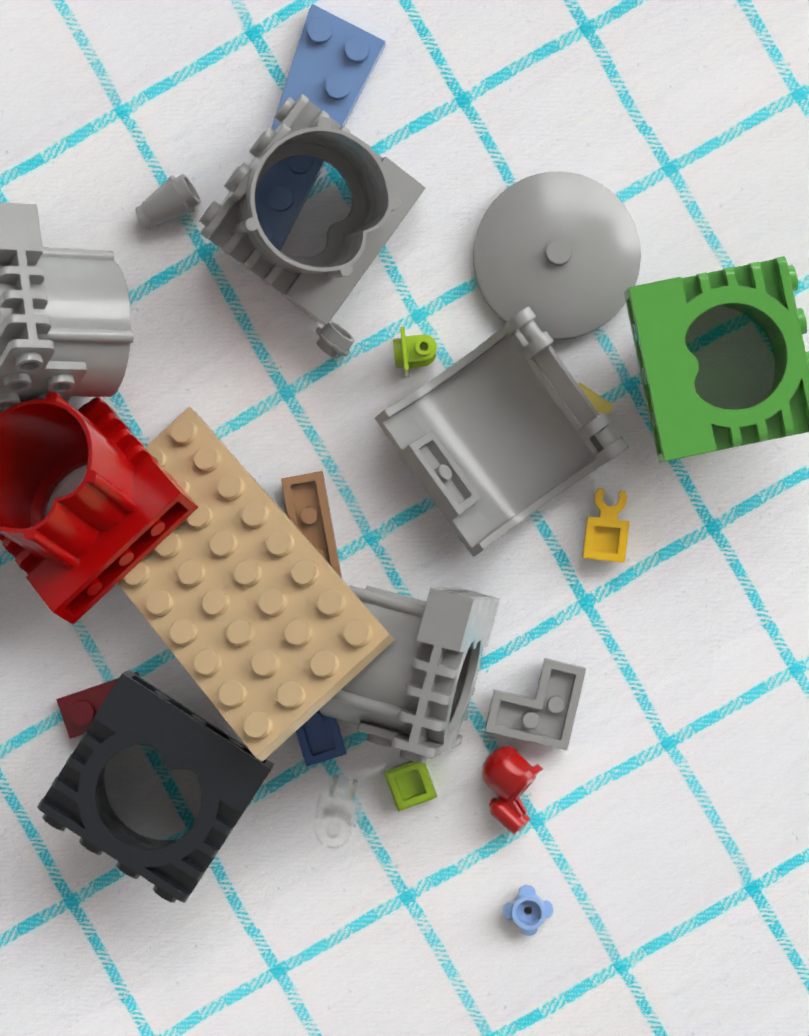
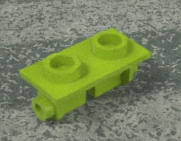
M400 327L401 338L393 339L396 368L404 367L405 377H409V368L428 366L433 363L436 358L437 344L429 335L405 336V327Z

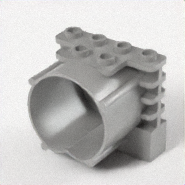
M302 94L296 101L288 97L274 116L280 123L275 130L269 127L254 143L249 153L255 157L249 166L243 163L233 172L224 185L230 192L223 202L218 204L216 201H213L199 220V222L205 225L200 234L240 262L246 269L260 277L265 283L280 292L281 296L320 325H328L426 187L387 157L382 158L367 143L351 134L349 129L338 124L329 117L330 115L327 112L320 110L309 101V98ZM309 156L328 163L343 177L352 199L349 215L344 220L336 222L329 227L324 250L313 257H295L276 249L264 234L257 218L255 192L259 181L269 168L289 157Z
M0 202V413L21 402L45 399L46 395L53 391L67 402L71 396H113L123 381L129 358L130 343H133L134 333L131 330L128 288L120 266L114 261L113 251L43 247L37 205Z
M349 585L351 590L395 640L319 709L320 713L327 717L358 725V731L368 733L367 741L401 749L400 757L415 762L425 763L426 758L433 759L460 745L463 736L458 733L463 721H466L469 711L467 709L471 697L474 695V686L482 664L480 662L483 648L488 646L500 598L463 588H430L426 602L371 586H366L363 589Z

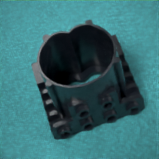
M128 670L122 673L93 717L92 724L83 734L79 744L67 759L66 764L52 782L50 789L42 798L37 808L44 813L42 818L50 826L60 831H65L66 828L81 837L79 842L87 850L97 855H101L104 852L117 860L116 866L124 874L134 879H138L141 876L154 884L153 890L161 898L171 903H175L176 900L186 903L270 773L274 763L267 759L262 762L255 758L246 745ZM149 744L158 750L163 762L168 767L188 769L197 776L201 785V807L194 825L183 837L176 840L148 838L131 830L118 818L108 801L104 784L105 766L115 754L132 745Z

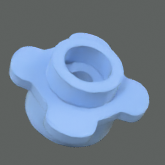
M523 885L519 888V895L513 902L504 905L503 914L507 920H514L524 935L531 936L537 932L538 927L542 925L545 918L552 916L553 906L550 901H543L538 897L533 886ZM525 907H531L532 912L526 914L524 912Z

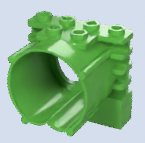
M785 256L734 268L729 267L719 271L700 273L685 278L676 277L628 287L624 292L659 463L809 432V351H805L802 336L807 333V322L803 309H797L793 293L798 290L797 273L793 265L788 266ZM724 306L747 315L763 330L770 342L775 360L774 381L768 397L757 405L739 410L723 409L705 402L696 392L695 379L699 371V362L688 350L685 337L693 321L711 308Z

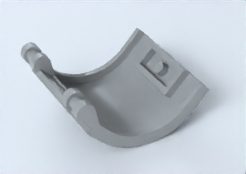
M529 306L512 317L501 329L451 367L375 417L387 438L392 442L412 473L417 477L434 501V504L444 515L473 557L569 487L629 448L622 436L617 438L609 427L611 421L605 412L598 413L550 346L554 342L547 331L542 333L534 322L536 315Z

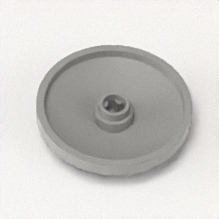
M560 171L539 173L526 177L504 190L486 210L476 233L473 250L475 278L479 290L491 310L504 323H507L512 317L529 306L536 315L534 322L542 333L547 331L553 340L581 337L599 329L610 321L626 303L624 292L628 287L635 286L641 262V246L636 225L620 199L608 188L591 178Z

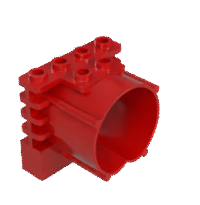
M53 391L49 392L45 399L21 402L0 413V540L4 548L14 556L18 566L28 574L25 578L54 614L74 625L184 522L198 506L171 474L162 468L157 459L144 447V444L131 432L126 423L119 418L114 409L100 397H95L77 410ZM87 465V471L81 484L70 494L55 498L50 512L45 517L47 504L57 485L69 473Z

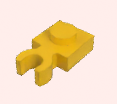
M597 488L594 493V504L599 510V517L586 516L582 558L625 563L630 521L618 520V513L626 506V491L620 490L617 503L613 506H608L603 501L604 488Z

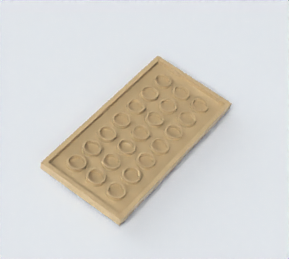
M189 406L145 448L157 459L162 468L171 474L198 508L118 582V585L255 758L263 762L395 639L203 419Z

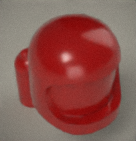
M503 746L495 749L487 756L483 762L481 774L485 784L498 796V798H492L489 803L491 815L515 835L531 820L526 814L527 809L519 797L534 782L536 776L543 768L539 764L532 766L517 752L516 748Z

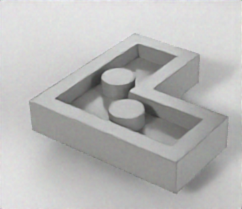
M544 658L535 698L494 689L485 731L567 750L586 668Z

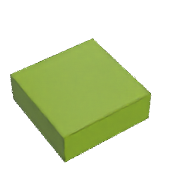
M409 761L384 770V775L398 812L437 798L426 763Z

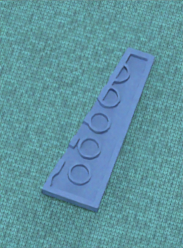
M312 4L277 112L288 97L296 101L300 95L304 94L311 103L320 110L327 112L330 115L329 117L338 124L345 126L386 46V41ZM275 118L271 129L275 130V128L280 123ZM294 156L283 159L269 168L259 181L255 192L257 218L264 234L279 251H281L326 163L320 159L309 156Z

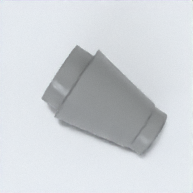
M184 174L176 178L170 176L140 206L136 207V212L147 229H151L154 226L194 212V207L201 203V200L193 184Z

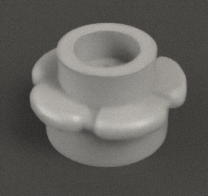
M330 321L323 328L317 327L316 333L320 338L316 343L326 354L337 358L339 354L347 356L350 353L349 348L355 340L339 324Z

